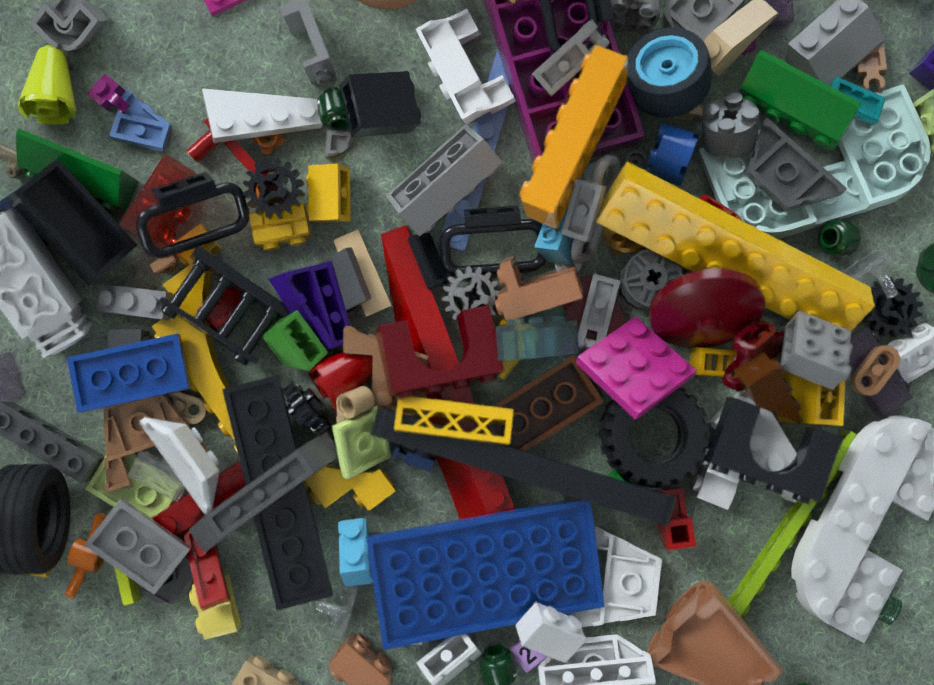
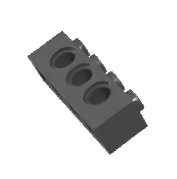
M0 402L1 436L80 483L91 480L105 456L15 402Z

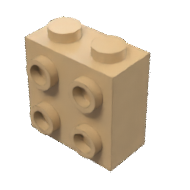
M251 654L244 662L232 685H297L299 682L294 680L295 677L290 672L283 669L279 671L270 666V661L265 657Z

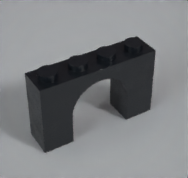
M727 397L705 459L706 462L713 464L711 469L728 475L729 470L739 473V480L755 485L756 480L766 483L765 489L782 495L783 490L794 493L792 499L808 505L810 500L821 503L843 437L817 427L806 426L794 460L781 470L767 471L755 461L750 449L751 435L761 407L735 397Z

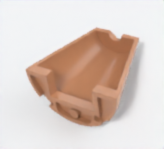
M700 581L694 584L676 600L664 617L666 622L662 625L661 632L655 631L647 649V653L651 655L653 666L700 685H764V681L768 684L771 681H776L783 671V667L778 664L717 586L710 581L709 583Z

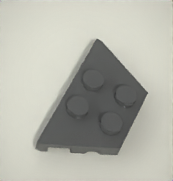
M768 118L764 120L745 175L783 210L787 212L841 196L847 188L773 122Z

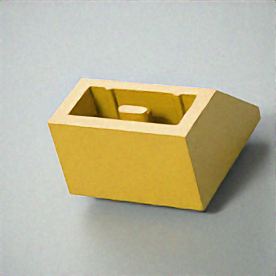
M784 371L785 373L781 376L788 381L793 389L790 395L801 406V410L798 412L803 421L802 423L843 426L845 381H841L832 390ZM777 415V422L795 423L789 419Z

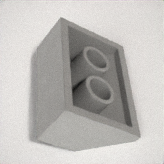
M837 0L788 43L785 61L789 65L830 86L834 78H844L885 41V36L868 5L861 0Z

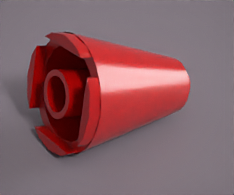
M340 351L322 358L309 370L308 375L323 399H330L332 403L329 406L334 412L337 411L336 401L339 395L363 386L370 379L373 373L372 355L348 354Z

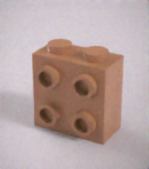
M353 631L334 652L328 664V667L331 669V675L339 682L345 681L348 685H390L393 681L392 673L394 668L391 666L392 660L383 652L376 653L370 647L372 644L367 637L361 633L356 635Z

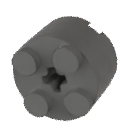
M737 92L729 93L726 97L716 99L704 105L702 108V145L704 149L716 157L724 154L729 155V158H739L750 153L754 149L758 138L759 110L756 105L743 98Z

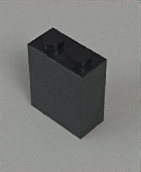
M409 71L349 74L339 85L351 138L408 133L421 124V112L416 104L415 87L410 79Z

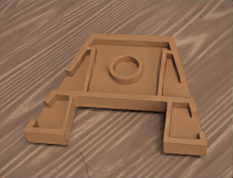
M345 326L343 353L373 356L372 394L374 396V406L377 405L397 411L398 396H389L377 337L372 334L367 335L356 331L354 327ZM415 351L418 359L428 367V356ZM426 390L415 392V397L427 399ZM403 412V414L410 415V416L416 415V414H412V413H404V412Z
M166 394L104 408L106 493L133 484L124 456L155 446L140 425V420L146 417L186 424L189 429H192ZM201 442V443H200L201 446L203 447V449H204V450L206 451V453H207L209 450H208L207 447L203 444V442Z

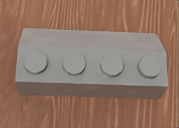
M465 124L393 188L386 197L400 216L421 236L424 232L430 231L435 226L436 221L444 214L453 211L456 204L463 197L472 194L481 181L492 176L503 162L487 142Z

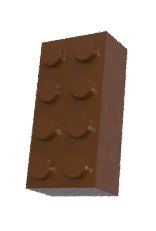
M575 355L569 356L491 406L513 409L511 437L508 446L528 451L604 402L585 371L576 364L577 359ZM491 423L487 425L492 436L504 437L505 425Z

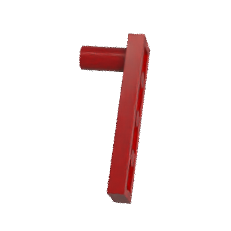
M207 118L204 121V123L210 128L209 121ZM209 129L186 152L198 163L220 142L213 143L211 130ZM236 140L223 142L248 171H256L254 165L256 162ZM271 185L269 190L277 192L279 188L278 186L274 187Z

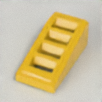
M694 347L690 349V365L696 369L695 375L723 377L725 372L723 371L724 355H727V368L733 361L737 351ZM713 354L716 355L715 371L712 370Z

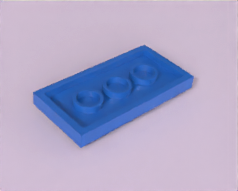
M178 333L67 357L77 413L191 389L181 334Z

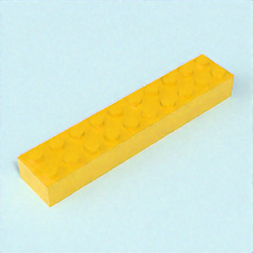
M626 162L602 200L596 223L694 272L722 268L737 270L750 275L762 288L765 308L789 320L800 310L852 331L874 308L870 286L629 162Z

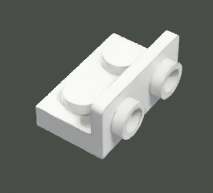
M923 323L918 325L909 333L888 344L894 347L900 355V364L895 374L898 382L907 385L934 368V327L929 324Z

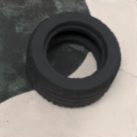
M9 464L0 469V574H45L54 568L61 559L70 527V496L63 474L52 465Z

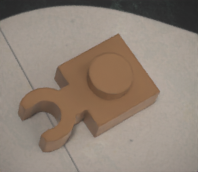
M879 46L856 66L857 78L865 77L862 88L869 90V84H876L878 93H882L885 79L881 75L886 74L887 65L884 46Z

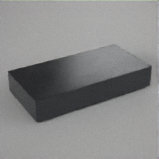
M424 233L421 236L416 234L407 238L427 288L431 289L448 284V276L442 267L440 256L431 234Z

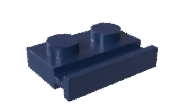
M398 445L395 447L392 455L393 459L396 460L399 456L405 458L404 463L431 472L436 458L431 457V453L418 449H410L408 452L402 451L403 446Z

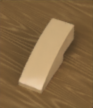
M357 229L333 240L338 252L345 248L352 247L372 298L361 304L366 317L392 306L359 230Z

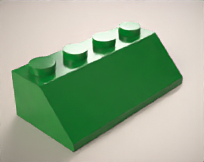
M760 50L739 92L743 98L754 103L759 111L765 113L769 120L776 123L781 122L787 125L793 133L799 136L805 135L812 139L818 147L823 149L829 148L832 151L835 150L850 127L862 104L763 50Z
M18 128L16 132L17 166L26 170V176L33 178L58 158L95 199L101 201L100 205L114 212H116L117 208L127 210L139 182L121 169Z

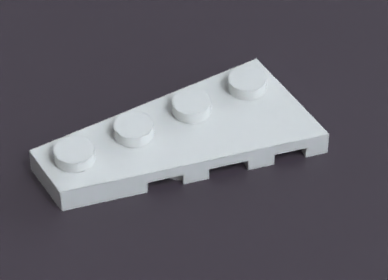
M202 89L213 143L322 128L317 108V99Z

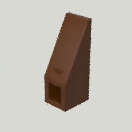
M762 352L734 370L742 389L757 406L795 423L801 424L803 422L798 412L801 410V406L790 395L793 389L784 377L782 378L781 375L785 372L776 359L771 361Z

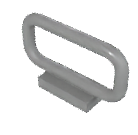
M602 156L593 169L590 181L576 179L561 232L563 235L574 238L571 257L575 263L580 264L590 261L598 249L603 226L596 223L602 200L620 172V162L615 156ZM609 167L605 186L601 185L606 168ZM584 242H588L585 251L582 252Z

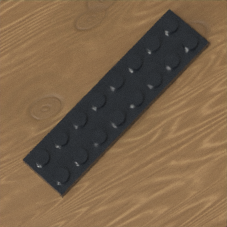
M279 375L222 389L246 486L297 450ZM303 481L254 516L277 611L333 596L306 481Z

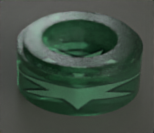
M890 595L878 619L887 625L893 624L901 612L902 601Z

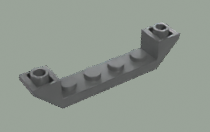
M326 431L297 449L200 519L189 531L203 552L209 551L258 513L314 473L336 460L338 453L335 442Z

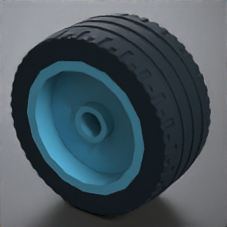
M675 27L658 29L640 38L628 53L627 84L636 106L644 113L646 112L648 115L661 118L678 117L697 108L708 95L712 79L710 55L704 41L694 32Z

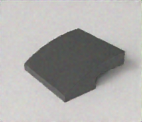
M352 247L345 248L321 262H332L346 312L357 308L356 306L372 299Z

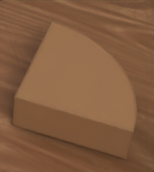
M177 255L158 259L151 263L150 266L156 274H169L176 269V264H179L180 261Z

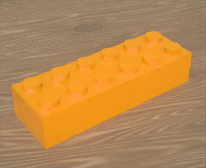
M595 45L591 54L587 53L581 65L583 72L579 80L574 79L569 90L571 97L567 105L563 104L560 107L557 115V121L559 122L555 130H550L544 143L546 149L542 156L538 155L532 167L534 174L530 182L526 181L520 192L526 216L555 229H558L569 206L576 179H582L627 84L628 57Z

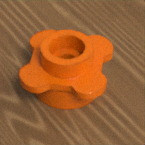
M279 134L252 138L254 143L259 144L264 155H270L274 148L282 146L285 142L284 137ZM271 137V140L266 141V138Z

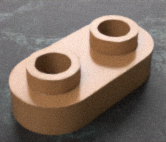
M889 345L873 348L852 375L851 385L854 391L864 396L877 394L900 364L898 351ZM880 355H883L885 358L883 365L878 360ZM864 376L868 379L866 387L861 382Z

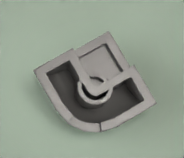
M54 0L52 4L44 3L30 22V25L54 48L71 51L80 49L88 44L105 23L106 16L97 5L91 4L88 0Z

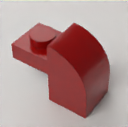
M683 487L655 490L677 498L669 526L657 523L659 536L664 548L674 550L696 547L693 521L691 517L687 516Z

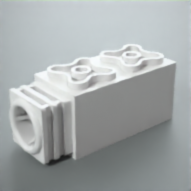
M13 207L0 214V309L21 339L28 336L31 342L34 341L37 344L35 347L37 350H41L43 358L48 355H55L84 338L89 333V329L93 324L91 321L88 322L86 314H82L80 311L82 308L79 303L82 301V298L34 228Z

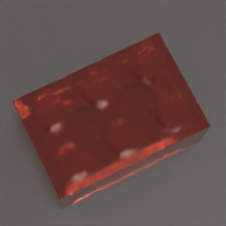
M165 153L119 225L138 236L136 231L138 215L149 206L158 204L152 189L196 175V173ZM192 205L150 219L147 226L152 242L156 247H165L174 242L177 235L175 231L180 223L184 224L190 217V207Z

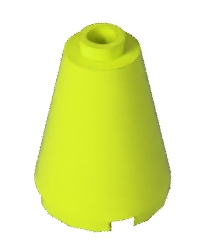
M45 45L38 49L20 95L18 111L25 118L29 119V115L38 118L37 123L47 125H64L69 123V118H76L77 109L66 54L51 45Z

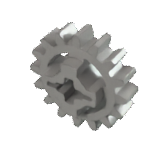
M468 266L465 268V274L458 269L455 271L456 279L450 276L447 278L451 285L450 287H442V290L448 292V294L441 298V301L449 303L444 310L445 312H454L451 317L452 320H456L462 310L472 309L480 304L489 305L491 315L494 316L496 314L492 307L496 306L495 296H498L500 291L494 290L498 281H489L490 272L483 276L481 275L482 268L478 267L472 273L471 267ZM471 278L467 286L463 288L457 287V284L463 279ZM482 282L487 287L489 295H485L482 291ZM473 288L474 295L478 297L477 300H473L469 304V298L465 297V293L471 292ZM453 296L460 300L462 304L461 311L455 305Z

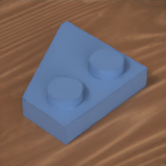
M125 90L122 99L131 106L124 114L120 110L117 111L109 137L112 141L165 153L172 131L171 125L161 116L156 115L149 106L135 98L129 90Z

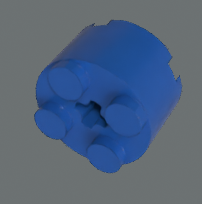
M662 123L656 138L657 141L654 147L656 149H652L646 172L681 187L700 134L675 125Z

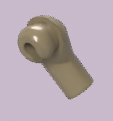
M0 143V157L8 162L6 168L9 170L6 171V174L13 179L23 177L26 170L17 166L16 150Z

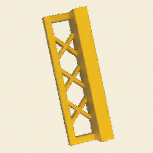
M418 397L398 399L394 431L509 445L513 409ZM403 412L419 414L422 418L413 426L401 424ZM432 416L447 418L451 423L443 429H435L428 419ZM460 420L475 421L479 427L473 432L467 433L463 432L457 423ZM425 422L429 428L419 426ZM489 423L505 425L504 437L492 436L486 426ZM454 426L457 431H451L448 429ZM480 430H483V432H484L486 435L477 434V433H478Z

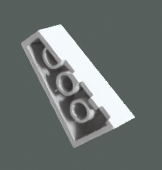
M738 391L733 396L756 405L745 391ZM723 407L708 421L714 429H716ZM761 407L750 439L751 453L755 461L763 469L778 471L787 467L794 460L797 453L772 412ZM783 490L781 496L785 500L793 503L797 501L792 499L794 493Z

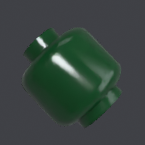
M335 87L326 89L317 99L320 121L324 126L332 130L345 129L349 125L341 91Z
M840 220L827 222L822 226L818 234L819 247L828 255L849 256L860 245V231L850 222Z
M493 645L485 649L479 658L481 678L484 684H512L517 678L515 656L512 651L502 645Z

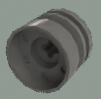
M650 249L638 252L624 263L618 274L621 297L633 308L648 311L655 295L665 285L683 276L680 264ZM649 274L656 275L657 280L654 283L646 281Z

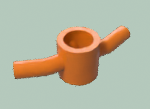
M95 513L88 539L106 518L105 514ZM76 539L68 554L67 564L76 567L74 575L64 593V596L70 599L75 598L87 571L97 573L104 560L84 546L88 539Z

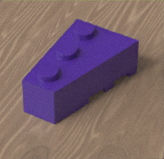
M331 261L284 272L268 279L289 313L298 311L325 349L343 345L344 328L351 325Z

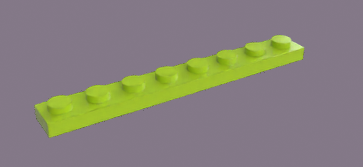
M842 430L839 434L843 439L826 488L831 481L836 480L841 474V471L837 469L852 441L857 436L853 431ZM825 488V491H824V494H823V497H822L821 502L823 501V499H824V498L826 497V495H827V492H828V491L826 490V488ZM810 500L809 505L799 501L792 504L728 600L741 618L748 614L751 607L750 602L755 595H759L764 590L766 578L770 572L776 571L780 566V557L786 549H790L797 539L796 533L801 526H805L810 521L812 509L816 503L819 504L820 502Z

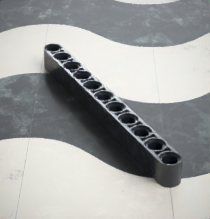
M378 407L370 433L373 436L669 526L677 500L674 496L505 444L394 431L397 411ZM402 414L401 424L413 426L421 419ZM425 422L419 426L429 428ZM430 422L435 429H443L445 427Z

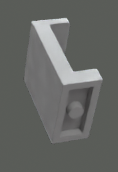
M294 0L279 6L292 35L305 30L308 32L316 52V57L304 61L302 65L311 84L329 82L332 79L331 76L336 75V72L307 0Z

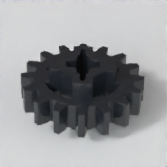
M265 158L264 166L261 167L256 162L254 164L256 171L246 172L251 179L250 181H243V185L249 188V190L243 192V196L251 198L247 205L250 208L257 206L255 213L259 216L265 212L266 217L271 220L273 214L276 213L279 219H283L284 211L292 215L293 210L291 207L293 205L301 206L297 197L305 195L299 189V187L305 184L302 179H296L300 173L297 169L291 171L292 165L290 162L287 161L282 166L280 158H276L274 164H271L270 160ZM269 172H274V173L271 174V175L264 176L265 174H267V173H269ZM288 178H290L292 184L291 193L286 187ZM257 185L260 186L261 190L260 199H258L256 194ZM271 185L274 187L278 186L279 190L277 192L270 191L269 187ZM282 201L284 202L281 205L273 206L274 203Z
M892 277L884 279V282L882 280L873 282L874 287H871L874 308L863 319V322L871 321L870 330L880 329V336H885L889 333L890 337L899 336V332L901 334L909 333L908 327H916L918 325L914 318L922 317L923 315L917 311V307L924 305L923 302L916 301L920 292H911L913 288L912 283L903 286V278L894 281ZM892 303H893V304H894V308H892L891 311H890L889 307H890V306L892 305ZM881 319H887L892 325L883 322Z
M294 381L283 389V394L289 402L286 407L288 412L304 430L310 427L314 433L320 436L331 428V424L327 420L328 418L324 415L327 408L312 389L308 388L304 391L301 385Z

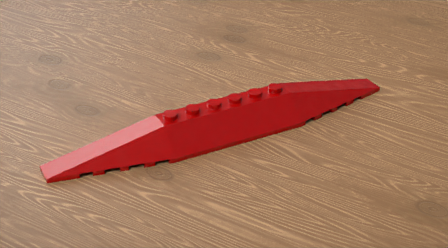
M404 225L381 234L395 322L408 321L414 351L428 356L429 368L438 371L456 368L459 365V361L432 291L426 286L407 239L411 237L407 226ZM453 385L443 387L442 392L427 395V399L475 405L469 387L454 389ZM432 416L428 419L429 422L442 426H447L451 423L447 418ZM460 420L457 423L461 430L467 433H471L479 427L475 421ZM480 430V431L477 433V434L486 435V434L483 432V430ZM436 455L460 519L515 510L502 475Z

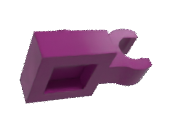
M105 73L87 93L107 111L114 105L124 114L131 106L121 98L125 90Z

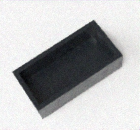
M58 158L17 189L7 199L88 285L100 279L137 246L135 241Z

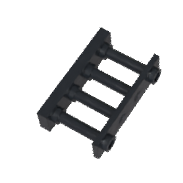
M198 245L189 257L194 260L192 263L194 267L170 301L164 297L160 298L157 302L162 306L160 311L172 319L178 316L234 353L232 358L242 365L247 366L248 363L256 365L259 359L252 356L251 353L273 320L282 319L290 313L282 301ZM209 270L218 276L216 279L218 283L193 317L179 307L201 275ZM231 287H234L241 292V299L217 333L205 325L204 322L227 288L231 289ZM256 302L265 308L263 310L265 314L243 347L240 348L228 340V337L251 304L254 305Z

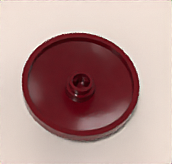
M705 269L683 275L665 285L653 298L649 309V316L654 333L669 344L685 348L712 347L735 340L736 335L751 322L760 320L765 311V299L761 286L750 275L732 269Z

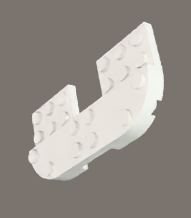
M893 415L879 422L873 421L857 434L837 469L843 474L818 522L811 519L796 548L792 562L791 575L792 579L796 582L798 592L795 594L801 605L813 616L864 644L902 572V569L867 550L888 508L893 502L926 521L929 520L934 510V429L928 422L905 416Z

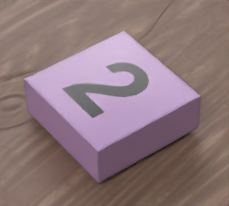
M520 640L509 648L514 654L517 663L526 673L547 657L544 654L522 646Z

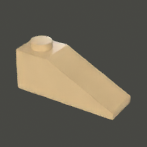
M752 0L714 29L704 40L710 55L712 72L720 77L776 18L778 12L764 0Z

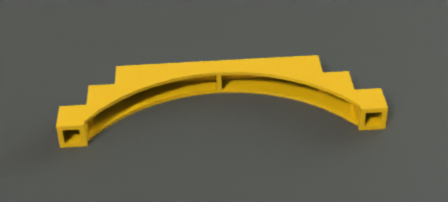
M200 223L174 243L206 233L209 230ZM217 241L200 246L215 257L222 250ZM195 248L177 254L184 265L189 264V266L163 284L166 290L173 293V295L194 267L192 265L194 260L189 257ZM209 270L201 275L179 307L193 317L209 296L212 273ZM178 316L175 319L170 318L169 321H158L152 326L156 332L155 338L177 333L181 334L191 389L194 392L199 391L204 398L202 401L203 406L210 414L215 413L220 420L218 426L227 437L231 435L235 441L222 390L230 386L218 362L212 339ZM205 320L204 324L210 327V325ZM327 465L305 480L307 488L310 487L312 490L309 494L318 506L322 504L324 508H327L353 489L355 494L352 496L361 508L366 507L370 511L397 490L382 467L377 471H364L350 479L342 477L339 467Z

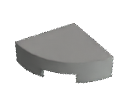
M327 130L326 158L337 157L348 150V146H351L354 139L351 138L350 131Z

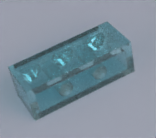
M565 316L548 317V323H545V317L528 318V324H524V319L507 320V326H496L498 361L579 354L577 320L565 321Z

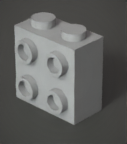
M799 310L785 326L781 357L782 368L784 371L833 390L841 381H845L851 372V366L849 365V355L853 347L850 343L851 331Z

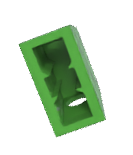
M294 311L282 318L263 335V339L268 344L269 349L275 353L286 367L309 371L328 353L298 311Z

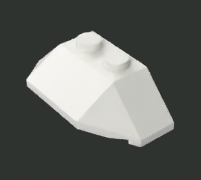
M146 417L140 420V425L201 511L204 515H207L212 511L219 470L216 466L220 463L211 450L206 453L200 444L203 442V439L194 427L189 429L186 424Z
M619 635L586 637V642L566 663L547 656L538 665L540 685L656 684L651 655Z

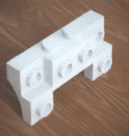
M467 8L453 16L439 20H430L416 28L432 60L428 62V65L435 77L440 76L443 81L439 85L442 93L447 100L452 99L465 124L472 122L489 111L493 115L516 102L503 75L482 84L462 45L481 35Z

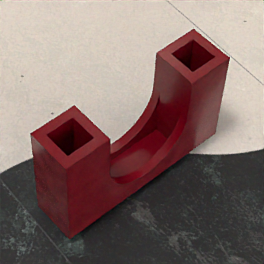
M489 305L462 310L457 316L463 343V356L456 368L447 371L433 370L425 366L418 359L413 348L407 320L379 325L375 332L389 396H398L400 400L415 397V392L425 390L427 395L443 391V387L453 385L454 389L470 386V381L480 380L481 384L496 381L497 376L505 370Z

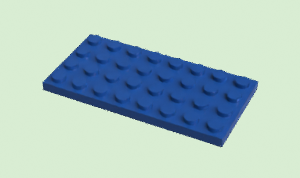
M578 498L366 536L383 650L514 625L518 623L535 602L547 607L551 606L565 615L605 607L592 504Z

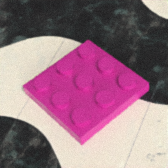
M636 316L580 354L576 360V364L635 420L693 378L696 373V369Z

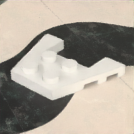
M594 525L597 549L607 550L603 581L605 607L571 613L570 615L576 617L582 624V627L603 625V623L621 622L656 615L662 558Z

